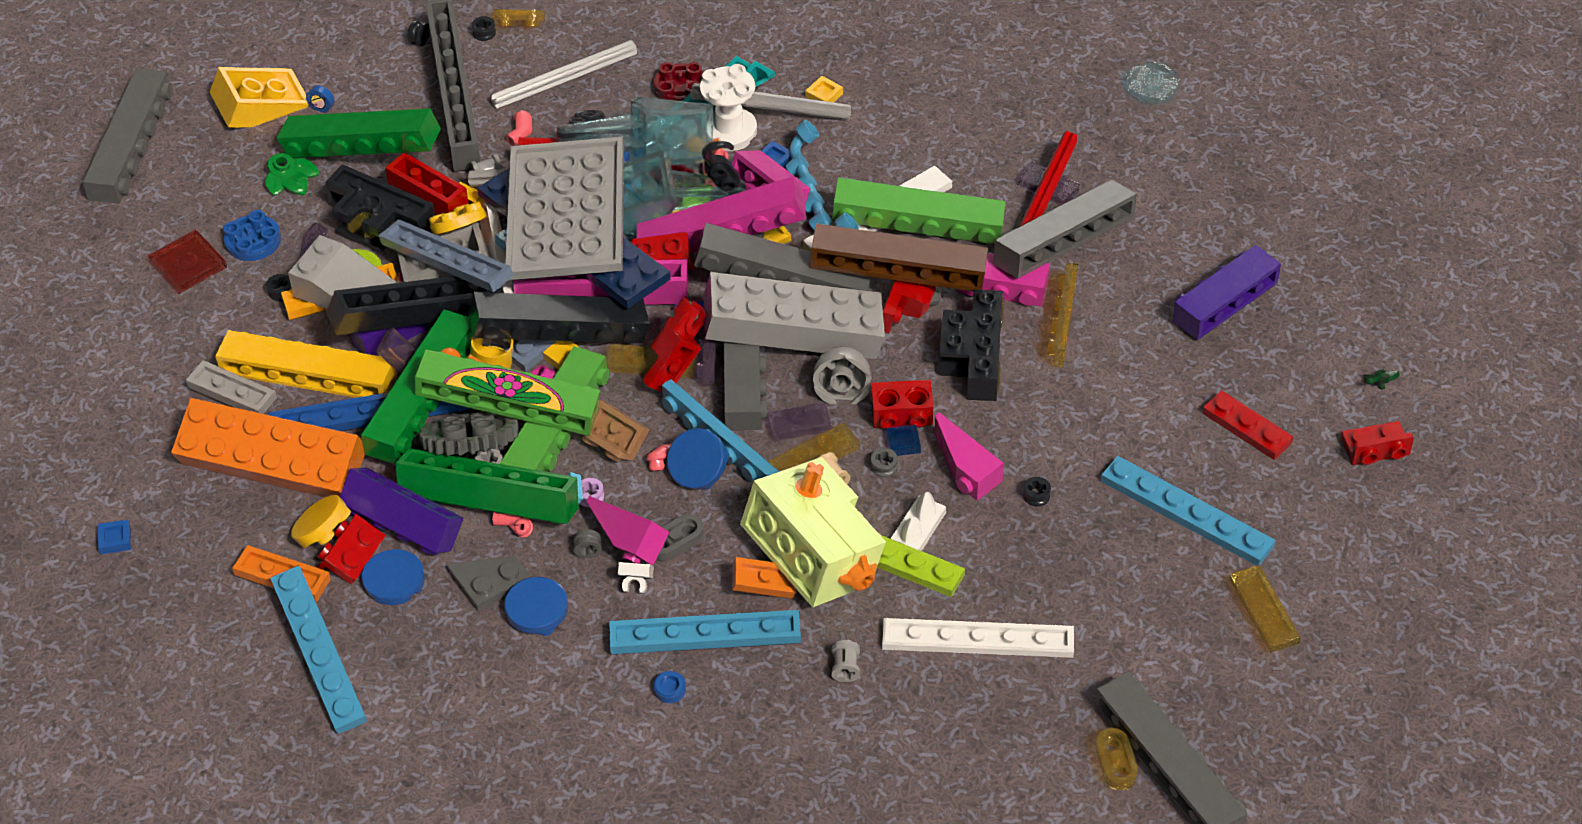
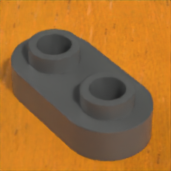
M685 514L662 526V528L670 533L663 545L667 548L661 549L656 560H670L698 544L704 537L702 520L696 515ZM686 532H692L690 535L684 534Z

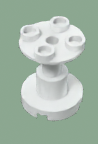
M740 64L706 70L702 74L703 79L700 83V92L705 100L716 105V107L703 121V137L706 142L719 137L721 141H727L734 145L733 150L724 148L725 151L743 149L757 135L755 117L741 106L754 93L755 81L746 72L745 67Z

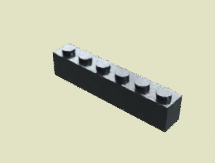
M456 276L334 291L326 313L335 335L433 323L436 322L443 310L469 317L468 311L474 292L504 293V291L500 287L496 291L491 292Z
M474 292L468 311L473 338L643 343L650 324L643 299L627 309L612 297Z

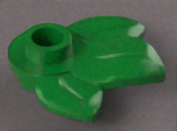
M277 153L268 160L269 173L265 179V184L273 196L278 195L284 189L303 196L307 192V178L318 176L319 170L315 164L307 159H293L288 154Z

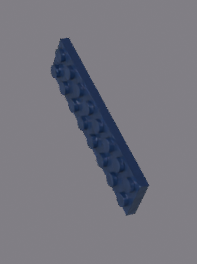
M510 168L477 187L478 196L507 218ZM624 237L623 271L582 274L627 309L671 280L669 270Z

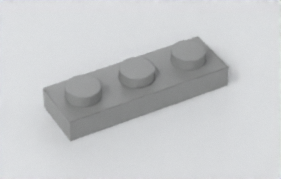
M204 360L186 379L188 388L232 407L264 414L277 399L275 390Z

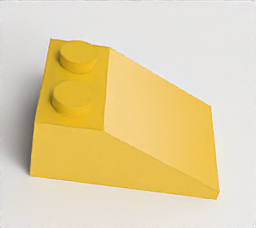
M218 67L210 89V94L228 127H254L309 107L306 94L292 69Z

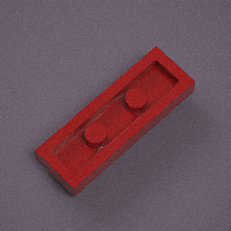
M1222 390L1203 407L1202 414L1273 460L1293 443L1292 435Z

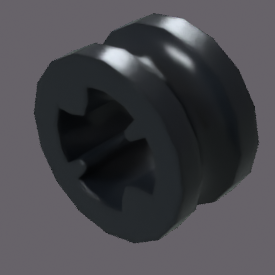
M481 16L473 20L472 30L474 38L479 41H488L494 38L496 35L495 21L487 16Z
M416 20L412 21L407 33L408 42L411 44L417 42V45L424 46L429 38V24H420Z
M276 274L267 280L266 286L269 297L272 300L283 301L281 292L292 290L288 275Z
M1042 477L1029 478L1024 484L1023 498L1025 502L1035 507L1047 504L1050 500L1051 492L1049 481ZM1038 489V491L1042 494H1036V492L1032 490Z

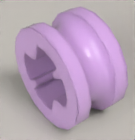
M596 478L581 480L583 500L580 504L582 506L590 507L586 502L589 496L601 501L604 500V488L600 480ZM591 490V492L595 494L590 495L588 492L586 493L585 491Z

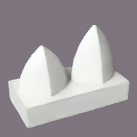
M924 492L921 496H918L891 539L922 551L946 514V506L936 503L930 492Z

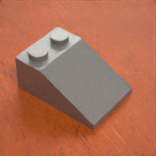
M478 222L437 235L490 257ZM397 251L404 282L454 276Z
M321 235L318 236L288 272L293 296L325 309L328 308L335 290L396 283L395 280L345 244Z

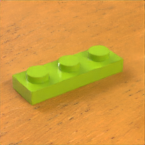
M882 536L886 544L877 568L949 597L953 596L965 575V568Z

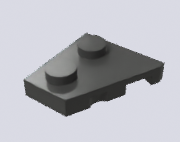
M516 556L458 562L447 565L448 572L478 612L505 598L509 590L516 583L531 578Z

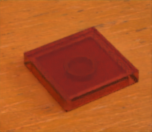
M196 229L148 255L152 266L178 294L227 268L224 258Z

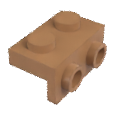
M599 400V410L590 436L584 435L582 440L591 446H601L606 449L604 454L615 461L620 462L621 459L633 460L650 429L608 402Z

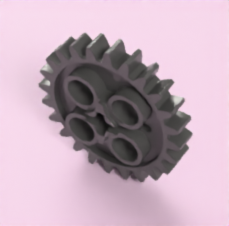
M477 410L474 413L465 411L461 415L454 413L451 416H442L441 420H432V423L425 424V427L421 428L420 439L421 446H423L424 450L428 449L429 453L436 451L437 455L447 453L448 456L452 454L463 455L465 452L475 454L479 450L487 452L489 449H498V445H508L507 442L514 441V438L518 437L519 431L517 419ZM466 428L472 429L473 437H467Z

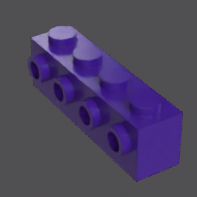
M1254 245L1246 252H1241L1228 265L1221 266L1208 279L1201 280L1194 289L1186 294H1181L1174 302L1172 321L1198 341L1276 285L1279 279L1281 263L1260 247Z
M367 467L350 468L340 498L345 502L352 514L372 519L374 526L395 531L397 533L396 537L406 542H416L421 545L420 549L431 555H438V553L452 550L464 517Z

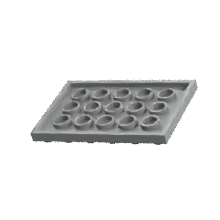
M623 137L511 146L505 264L511 266L514 276L509 280L623 271Z

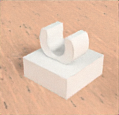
M619 562L618 575L626 577L622 582L623 591L629 592L630 583L637 580L640 583V593H645L647 582L644 578L653 579L654 566L650 564Z

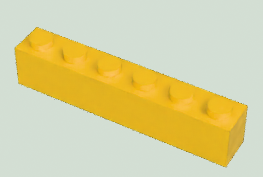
M228 330L216 354L218 367L246 379L354 398L388 393L397 379L393 358L335 349L328 346L306 344L300 341L294 342L275 337L254 335L247 332Z

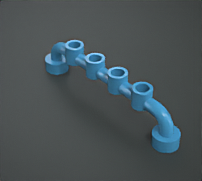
M804 120L796 127L798 133L790 145L792 160L786 164V168L795 177L799 176V180L810 188L805 209L809 214H815L809 220V224L815 230L816 223L831 225L833 221L823 207V204H825L824 199L815 188L817 182L808 171L809 163L801 154V147L805 141L811 144L819 137L815 126L808 120ZM846 212L835 220L838 227L859 229L857 222Z

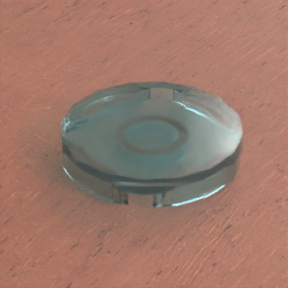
M1147 62V65L1140 66L1138 64L1128 71L1125 80L1127 93L1136 101L1148 105H1159L1171 101L1177 95L1180 84L1179 78L1176 77V72L1171 67L1157 62Z

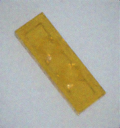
M610 344L607 369H609L610 373L646 375L659 356L650 346ZM697 355L681 378H694Z
M843 422L768 462L780 472L815 460L822 454L829 452L834 453L840 459L860 449V441Z
M1260 565L1231 573L1230 581L1270 653L1299 644L1301 637Z

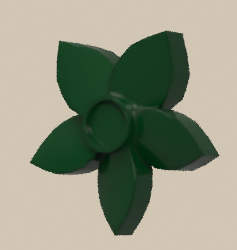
M1381 369L1376 371L1375 374H1364V379L1367 380V384L1378 381L1379 389H1385V383L1395 380L1400 376L1398 370L1386 371Z

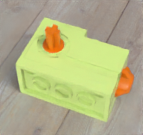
M822 457L754 480L740 523L812 608L854 591H862L868 588L875 579L876 569L886 544L882 536L855 508L858 496Z

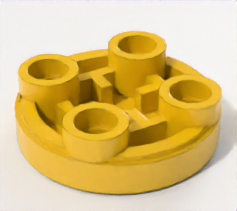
M476 202L456 207L452 212L441 213L428 219L431 224L432 234L439 235L480 221L486 217V213L481 203Z
M338 495L327 496L314 503L299 517L292 528L291 536L303 548L315 542L323 545L334 536L333 529L338 523L348 518L351 511Z

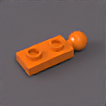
M736 557L733 561L732 590L793 599L795 596L796 588L774 562Z

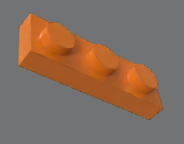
M249 545L246 546L232 568L235 576L274 588L271 577L299 565L316 603L331 580L328 571Z

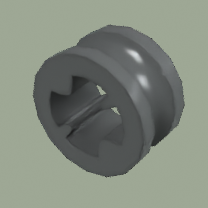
M880 448L874 451L871 456L872 472L879 477L894 475L898 469V456L896 452L888 448ZM882 460L888 461L887 465L880 464L882 463Z
M582 530L575 534L574 553L577 556L589 558L597 557L601 553V535L598 532Z

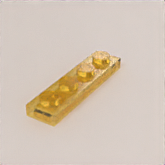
M1067 263L1065 274H1059L1058 291H1062V295H1056L1054 312H1059V316H1053L1051 333L1056 335L1055 338H1049L1047 355L1053 356L1052 367L1064 368L1077 284L1078 264Z

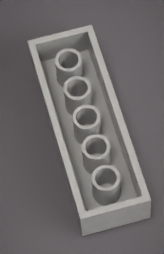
M710 272L703 295L704 309L708 313L704 322L705 339L825 353L834 347L845 346L858 350L865 358H877L885 338L881 293Z

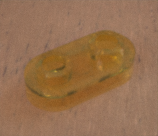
M493 9V20L498 21V26H514V21H524V26L540 27V22H545V11Z
M1104 729L1097 736L1096 752L1105 782L1113 789L1127 790L1136 783L1138 767L1129 738L1120 729ZM1114 746L1117 750L1111 751L1107 747ZM1118 773H1122L1126 777L1121 778L1115 775Z

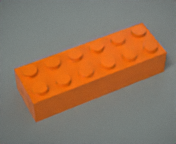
M194 398L189 400L171 454L183 465L322 497L338 495L340 497L350 468H360L365 455L362 440L358 435Z

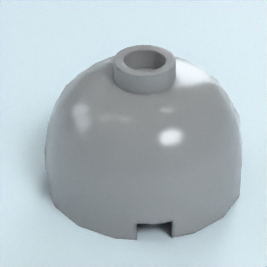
M845 346L834 347L823 353L816 362L813 374L814 389L823 401L829 404H837L835 399L852 400L851 404L855 405L865 399L870 392L871 368L868 360L858 350ZM836 391H839V392H846V391H848V392H847V394H846L845 396H843V395L839 394V393L836 392Z

